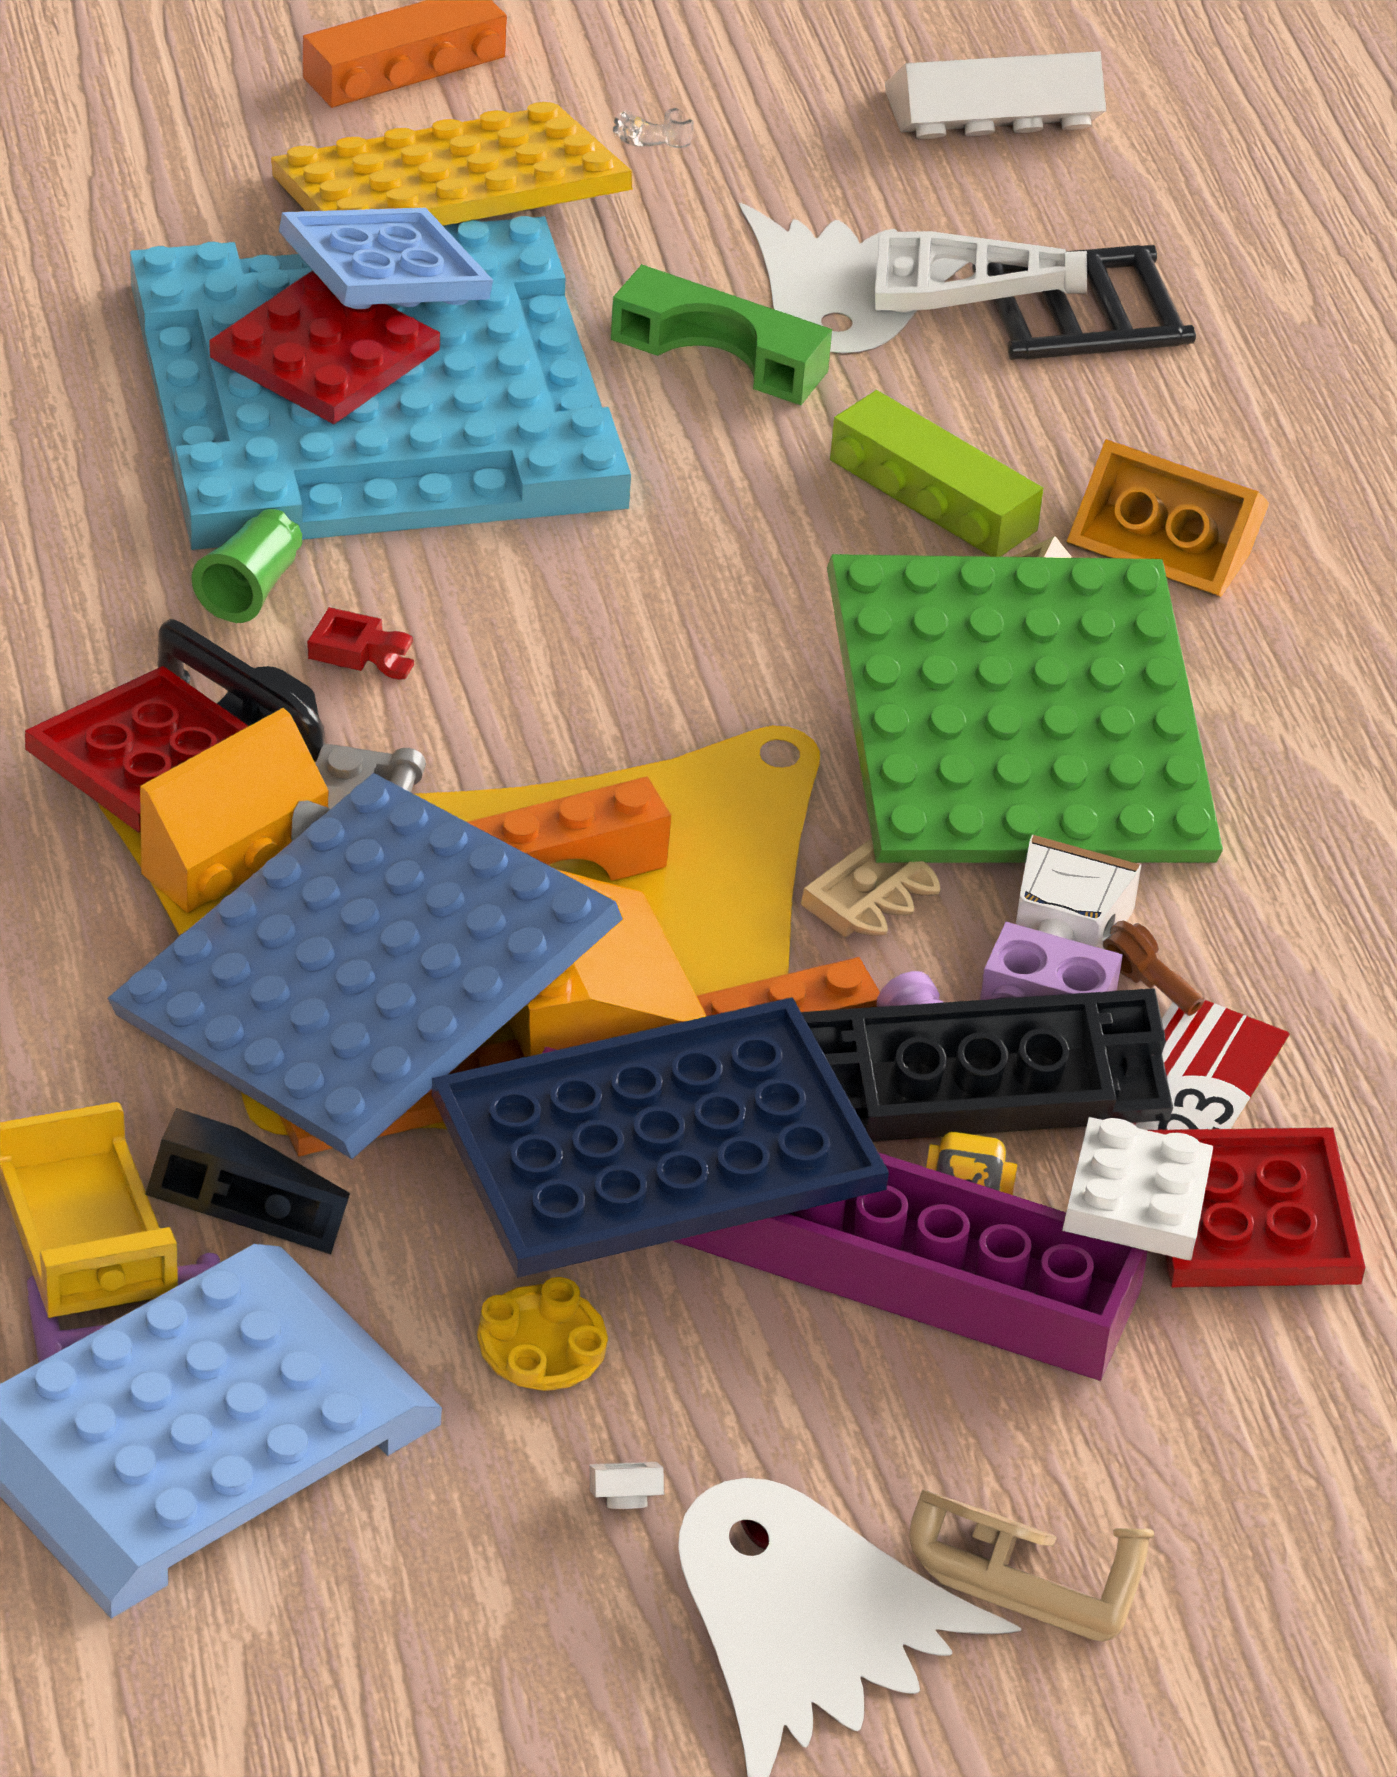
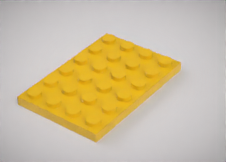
M536 102L530 104L527 110L513 113L501 110L487 111L480 115V119L464 122L455 119H443L434 122L431 128L415 131L409 128H394L386 131L384 136L377 138L345 137L337 140L336 145L328 147L296 146L290 148L287 154L271 157L273 177L305 211L427 208L442 226L633 190L632 170L558 104L552 102Z

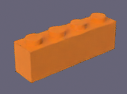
M425 0L303 35V78L333 108L504 58L506 52L507 15L492 0Z

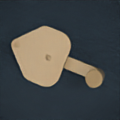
M923 1489L911 1520L909 1539L912 1551L917 1559L942 1585L1091 1640L1104 1642L1119 1635L1125 1625L1144 1570L1149 1538L1154 1537V1531L1150 1529L1116 1528L1113 1530V1535L1118 1537L1117 1549L1101 1599L1008 1566L1017 1537L1036 1544L1053 1547L1056 1536ZM947 1511L977 1522L972 1537L995 1545L990 1560L937 1541Z

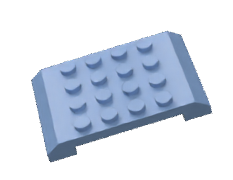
M253 1244L1 1383L0 1497L112 1619L168 1586V1568L375 1446H378L389 1456L441 1425L442 1407L281 1246Z

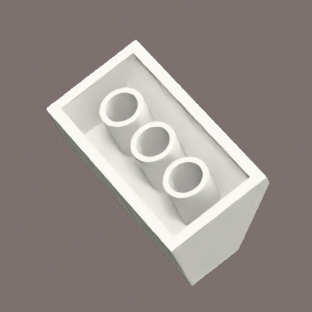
M1101 51L906 63L885 82V92L900 132H916L917 139L940 138L946 136V130L963 128H965L966 136L988 135L995 132V126L1013 125L1015 133H1029L1043 130V123L1061 122L1063 130H1077L1091 127V120H1095L1106 112Z

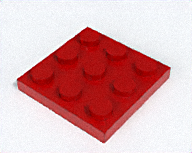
M313 270L209 340L211 359L332 424L339 422L440 350L439 331L387 304H372L367 309H354L344 306Z
M161 666L25 730V750L140 833L141 785L249 726L173 672Z
M1334 1127L1147 1130L1165 1135L1169 1133H1183L1194 1137L1199 1143L1213 1146L1191 1261L1165 1255L1171 1288L1362 1284L1366 1266Z

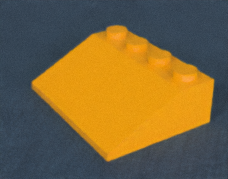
M560 871L616 901L623 920L509 1020V1024L524 1057L542 1054L546 1046L560 1050L707 1017L644 892Z

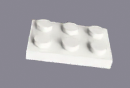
M1089 1117L1062 1231L1191 1261L1213 1146L1199 1143L1194 1137L1183 1133H1169L1165 1135L1136 1128L1132 1123L1122 1119L1108 1118L1100 1120Z

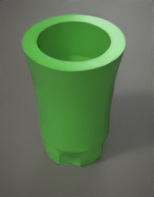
M276 509L263 510L257 517L246 521L225 543L199 559L195 564L191 579L193 590L200 603L214 616L233 623H244L255 618L271 589L294 562L296 551L302 545V532L299 525L289 520L283 511Z

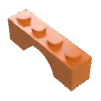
M646 776L480 818L467 823L547 865L570 859H583L595 862L605 869L611 881L667 867L672 815L650 779Z

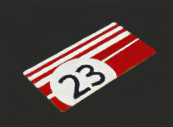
M1207 1000L1191 1016H1187L1177 1005L1172 1003L1162 1018L1166 1037L1162 1056L1172 1098L1173 1111L1170 1120L1132 1124L1136 1128L1143 1130L1231 1129L1287 1041L1290 1033Z

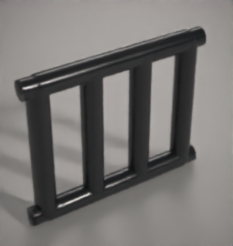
M1155 245L1066 251L1087 252V279L1111 331L1083 333L1065 292L1055 289L1042 291V294L1061 335L1032 338L1015 296L993 299L1011 340L1008 343V354L1011 360L1172 347L1182 344H1193L1196 340V332L1193 325L1183 324L1155 265L1157 261ZM991 262L988 264L987 275L990 277L1028 271V267ZM972 264L973 273L976 272V267L974 264ZM1134 267L1161 326L1133 329L1107 273V268Z

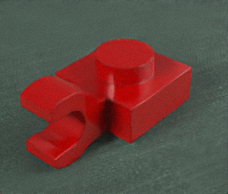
M329 607L307 640L308 659L362 671L367 661H370L384 675L402 680L406 679L414 666V660L399 655H406L413 643V637L401 631H383L382 619Z

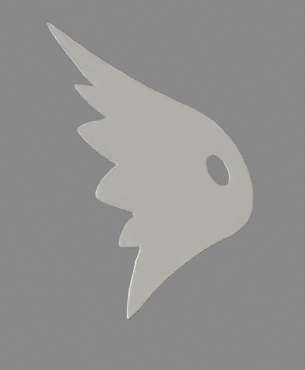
M739 203L745 218L757 238L764 257L771 284L774 309L822 325L821 320L825 315L832 313L846 315L852 320V326L848 330L832 331L830 352L856 353L879 347L894 338L916 313L917 310L909 312L875 310L879 233L859 243L858 238L846 224L840 220H834L818 238H815L812 232L796 219L792 220L789 231H786L761 212L743 203ZM889 229L882 232H897V230ZM949 258L936 259L931 263L930 278L936 282H945L969 262Z
M741 1478L717 1484L695 1499L685 1513L679 1531L678 1550L681 1567L688 1588L716 1650L732 1698L743 1743L748 1777H769L780 1746L784 1725L787 1726L802 1747L806 1748L809 1745L813 1729L812 1702L821 1707L842 1725L853 1731H859L864 1719V1692L860 1677L894 1691L909 1694L919 1693V1682L903 1645L928 1654L950 1656L953 1651L936 1632V1629L971 1634H1003L1022 1630L1019 1626L1002 1617L981 1609L923 1578L860 1536L823 1506L805 1494L781 1483L766 1479ZM741 1520H752L761 1524L769 1536L767 1549L755 1556L739 1553L733 1548L729 1540L731 1527Z

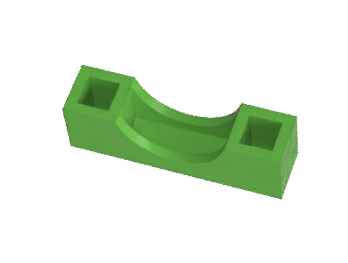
M642 264L613 296L611 340L656 356L685 346H708L725 350L736 355L748 365L754 378L753 389L798 405L804 403L828 373L832 329Z

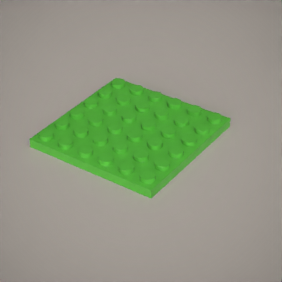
M831 555L827 565V573L876 863L920 861L925 863H1026L1032 835L1133 863H1217L1223 852V846L1163 559Z

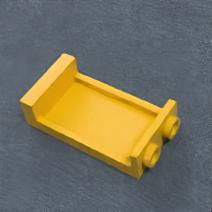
M113 1102L0 1122V1183L48 1318L154 1299L178 1286L177 1242L171 1227L160 1229L148 1196L145 1195L146 1191L126 1143L124 1112L120 1103Z

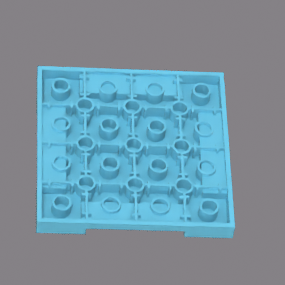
M519 216L514 219L484 222L471 220L443 226L493 279L490 299L468 300L463 305H452L443 301L420 302L415 307H403L394 303L387 304L439 331L440 350L336 424L324 420L210 358V339L312 271L299 254L279 256L258 255L253 258L239 259L235 242H206L201 245L180 247L155 246L149 249L130 251L132 293L191 550L219 548L246 521L257 517L263 510L267 509L283 511L289 520L297 523L302 532V540L629 509L631 472L610 409L601 405L565 297L566 277L546 217Z

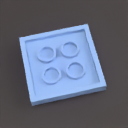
M427 208L282 212L279 232L344 306L354 309H367L372 304L394 303L403 307H415L420 302L440 301L452 305H463L468 300L490 299L493 279Z

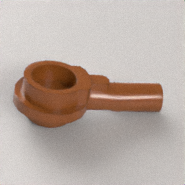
M1124 920L1118 921L1111 927L1110 936L1103 941V948L1122 954L1121 974L1131 978L1135 983L1142 981L1149 988L1156 986L1187 1016L1195 1014L1202 1007L1205 998L1178 973L1171 971L1157 958L1158 944L1146 927L1139 923L1132 925Z

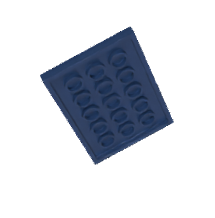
M793 997L432 1078V1098L517 1278L887 1190L889 1171Z

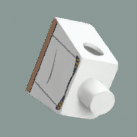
M1032 835L1021 886L1016 925L1104 949L1103 941L1110 936L1111 927L1118 921H1127L1133 913L1141 865Z

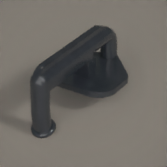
M169 619L161 625L158 636V668L164 666L190 684L191 677L188 671L184 669L185 663L226 689L228 692L217 704L248 726L284 708L291 714L314 762L317 761L320 750L324 745L325 731L318 715L315 694L309 686L276 667L263 666L253 668L177 620Z

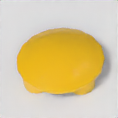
M552 1277L546 1280L544 1284L516 1287L502 1295H493L487 1298L482 1304L477 1340L482 1357L497 1375L520 1387L548 1391L570 1388L591 1377L604 1361L608 1334L603 1317L588 1300L580 1296L579 1286L568 1278Z

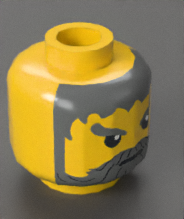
M949 1132L942 1138L940 1145L930 1144L926 1168L1013 1195L1018 1164L1005 1162V1146L996 1138Z

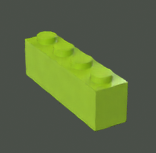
M877 389L834 417L830 460L987 555L1001 557L1038 531L1044 489L1042 486Z

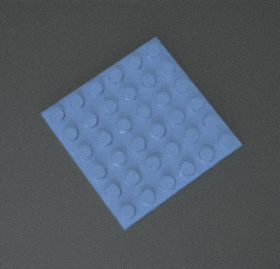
M373 773L321 818L313 822L308 829L275 857L268 860L262 868L236 890L222 899L217 906L185 933L181 934L145 967L136 972L126 983L110 995L108 1000L118 1017L350 1159H353L432 1089V1078L448 1075L623 918L617 902Z

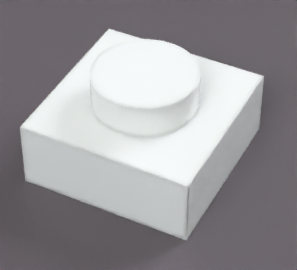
M657 1462L589 1464L590 1492L596 1498L607 1497V1508H644L648 1506L647 1496L664 1495L663 1467Z

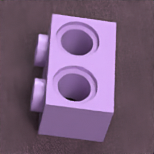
M1005 922L984 968L980 1000L1117 991L1122 954Z

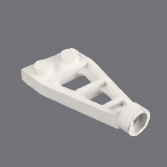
M933 231L879 232L875 282L876 311L893 310L895 312H909L912 310H930L1055 289L1064 291L1066 294L1087 293L1086 251L1066 252V249ZM940 258L964 260L971 262L976 267V272L971 277L962 280L936 282L930 278L931 263ZM991 262L1028 267V271L990 277L987 275L988 264Z

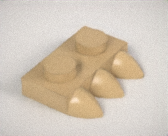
M870 838L807 885L803 890L801 905L845 938L854 931L863 935L882 936L888 932L887 922L882 912L891 915H912L914 904L909 892L917 895L932 896L938 895L941 889L937 875L924 861L876 863L872 838Z

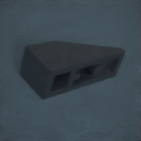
M176 1108L162 1137L145 1195L331 1254L350 1193L237 1127Z

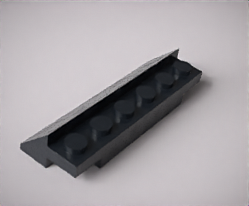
M1155 988L801 1012L872 1142L944 1137L949 1132L972 1135L1087 1126L1089 1117L1100 1120L1117 1118L1130 1123L1170 1120L1173 1111V1103L1162 1056L1166 1037Z

